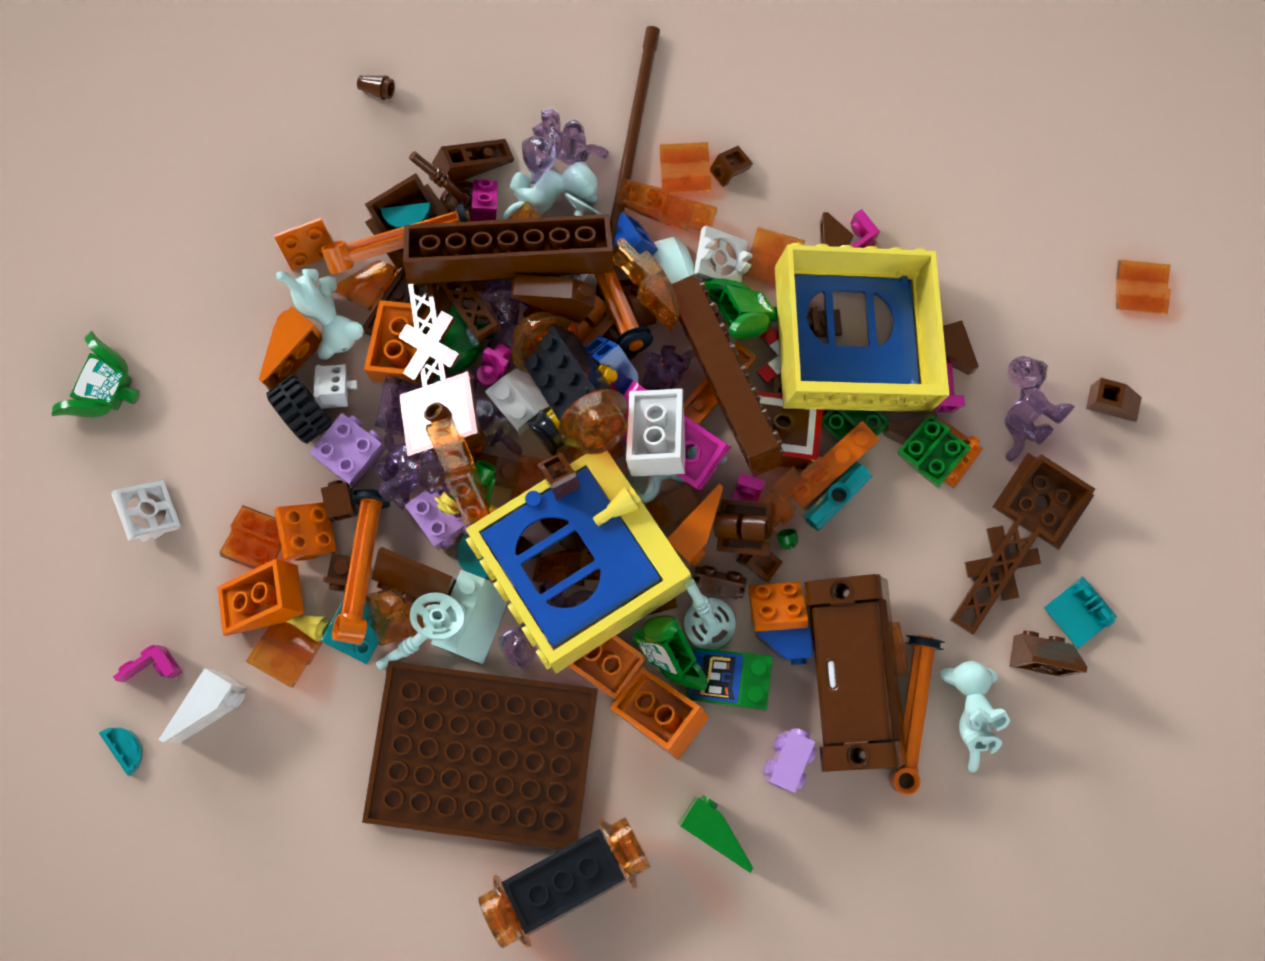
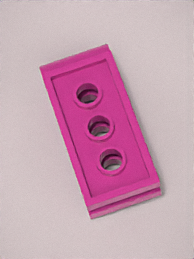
M635 381L631 383L604 423L625 440H627L629 393L630 391H647L646 388ZM684 415L685 474L676 475L696 489L702 490L731 446ZM696 446L698 450L697 456L690 460L688 458V450Z

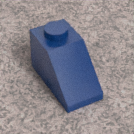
M624 212L619 215L613 246L619 256L617 260L626 268L632 267L640 271L657 252L658 248L638 220Z
M810 625L808 628L755 632L756 638L783 661L791 660V665L807 664L806 659L813 658Z

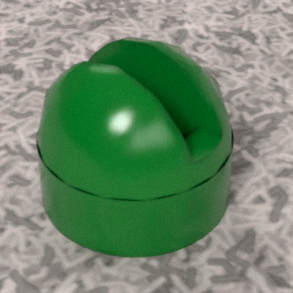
M784 529L776 534L778 543L783 549L790 550L791 546L793 548L797 546L798 534L796 529Z

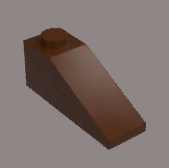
M506 139L441 146L432 161V165L441 168L445 174L449 175V179L452 182H459L512 163L514 157Z
M515 274L511 298L581 323L595 306L596 287L574 278Z

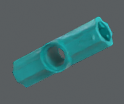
M855 462L803 515V518L812 528L819 532L873 476L865 466ZM833 491H839L843 495L844 499L842 502L833 500L831 495Z

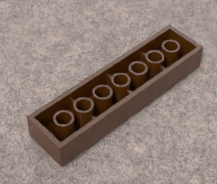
M609 214L404 225L403 264L407 284L513 278L515 274L562 276L613 273V245Z
M693 274L668 285L667 289L676 316L753 477L781 466V455L784 454L781 438L777 430L773 431L770 424L772 421L767 409H762L759 393L755 386H751L749 373L745 365H741L739 361L740 356L735 344L730 343L728 330L724 322L721 323L718 318L719 313L713 301L710 302L709 292L704 281L699 282L696 275Z

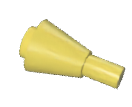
M625 486L608 504L605 510L593 517V520L599 527L612 517L615 518L639 510L638 503L641 502V499L633 488L628 490Z
M300 615L286 621L296 625L298 629L316 642L322 639L330 625L328 618L322 616Z

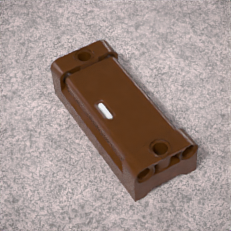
M869 574L804 582L806 607H809L811 610L823 738V747H819L822 772L896 768L906 765L907 758L888 580L880 574ZM849 590L848 596L845 597V591ZM862 751L865 752V759L861 758L860 753Z

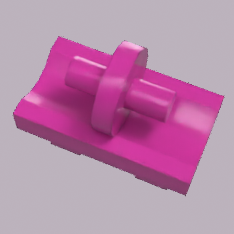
M499 343L494 350L487 347L483 352L482 365L477 370V381L483 386L490 387L505 376L510 368L508 359L512 356V350L502 343Z

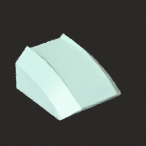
M675 237L654 242L658 250L641 269L646 286L657 296L656 303L670 298L667 289L668 285L694 274L695 267L685 243Z

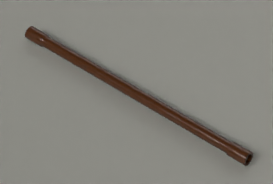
M655 26L646 27L643 53L610 218L613 246L619 215L625 211L652 64L658 45L660 29ZM613 248V268H614V263H615V258H616V251H615L614 248ZM597 282L596 295L605 301Z

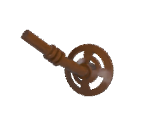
M416 151L412 152L409 160L427 173L431 181L440 188H445L440 201L446 210L454 212L455 203L460 205L462 200L465 211L468 210L471 220L470 212L472 211L473 192L463 187L473 189V183L468 181L453 183L449 179V175L445 174L441 168L434 167ZM450 193L452 195L451 203L445 204L446 198Z

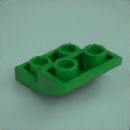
M830 410L822 418L821 425L839 442L861 421L876 436L891 422L880 411Z
M929 413L897 451V454L915 471L939 489L969 453L971 446L952 434L950 427Z

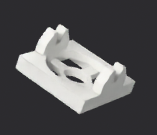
M709 226L702 227L694 274L705 279H729L741 283L742 275L751 267V264L747 262L753 257L750 252H747L748 241ZM719 239L717 249L711 250L710 248L715 244V240ZM727 243L735 250L736 259L729 257L726 252ZM716 252L723 254L725 258L723 265H719L715 261L714 255ZM710 259L711 264L714 266V271L709 266L707 260ZM728 265L734 268L731 274L721 275L723 267Z
M164 480L112 491L111 495L128 541L140 538L142 542H145L151 537L154 540L165 532L178 530L181 527ZM147 494L154 495L161 502L156 503L154 500L149 499ZM137 496L139 500L137 506L126 509L127 502ZM142 503L151 504L154 508V513L151 515L144 514L140 509V505ZM165 510V518L158 525L155 515L158 511ZM139 515L141 518L146 519L149 528L138 526L131 521L130 517Z

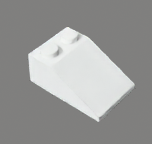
M524 365L506 374L484 391L488 401L519 437L530 429L527 422L534 421L539 414V410H542L544 413L551 410V407Z
M683 389L630 391L626 461L631 476L685 474Z
M204 668L159 740L165 743H181L232 711L234 707L237 708L245 697L244 691L247 687L221 671Z

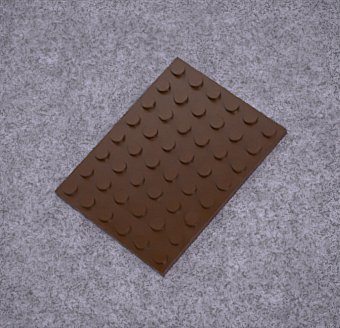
M388 661L362 823L563 849L578 841L598 688Z

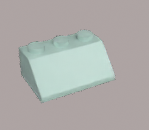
M461 570L450 596L463 609L464 622L462 628L455 636L446 640H432L431 644L484 665L508 602H504L493 582ZM449 607L446 612L449 614L450 622H456V615ZM447 630L446 632L439 633V634H435V635L445 634V633H448L450 630Z

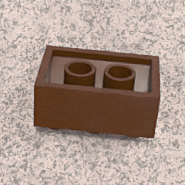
M380 546L378 549L372 574V580L378 583L377 588L391 593L392 589L402 593L401 598L412 603L428 593L451 595L456 583V579L453 576ZM441 602L426 603L424 608L433 604L440 605Z

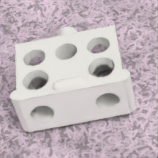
M346 364L316 365L314 400L322 409L348 407V390L358 389L357 380L349 381Z

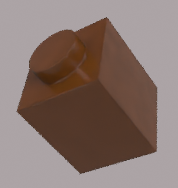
M342 480L332 481L327 484V487L321 488L326 516L331 522L357 516L355 503L352 501V488L347 482L343 483Z

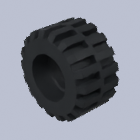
M291 374L266 393L268 401L297 438L306 444L332 425L328 414L314 400V396L297 376Z

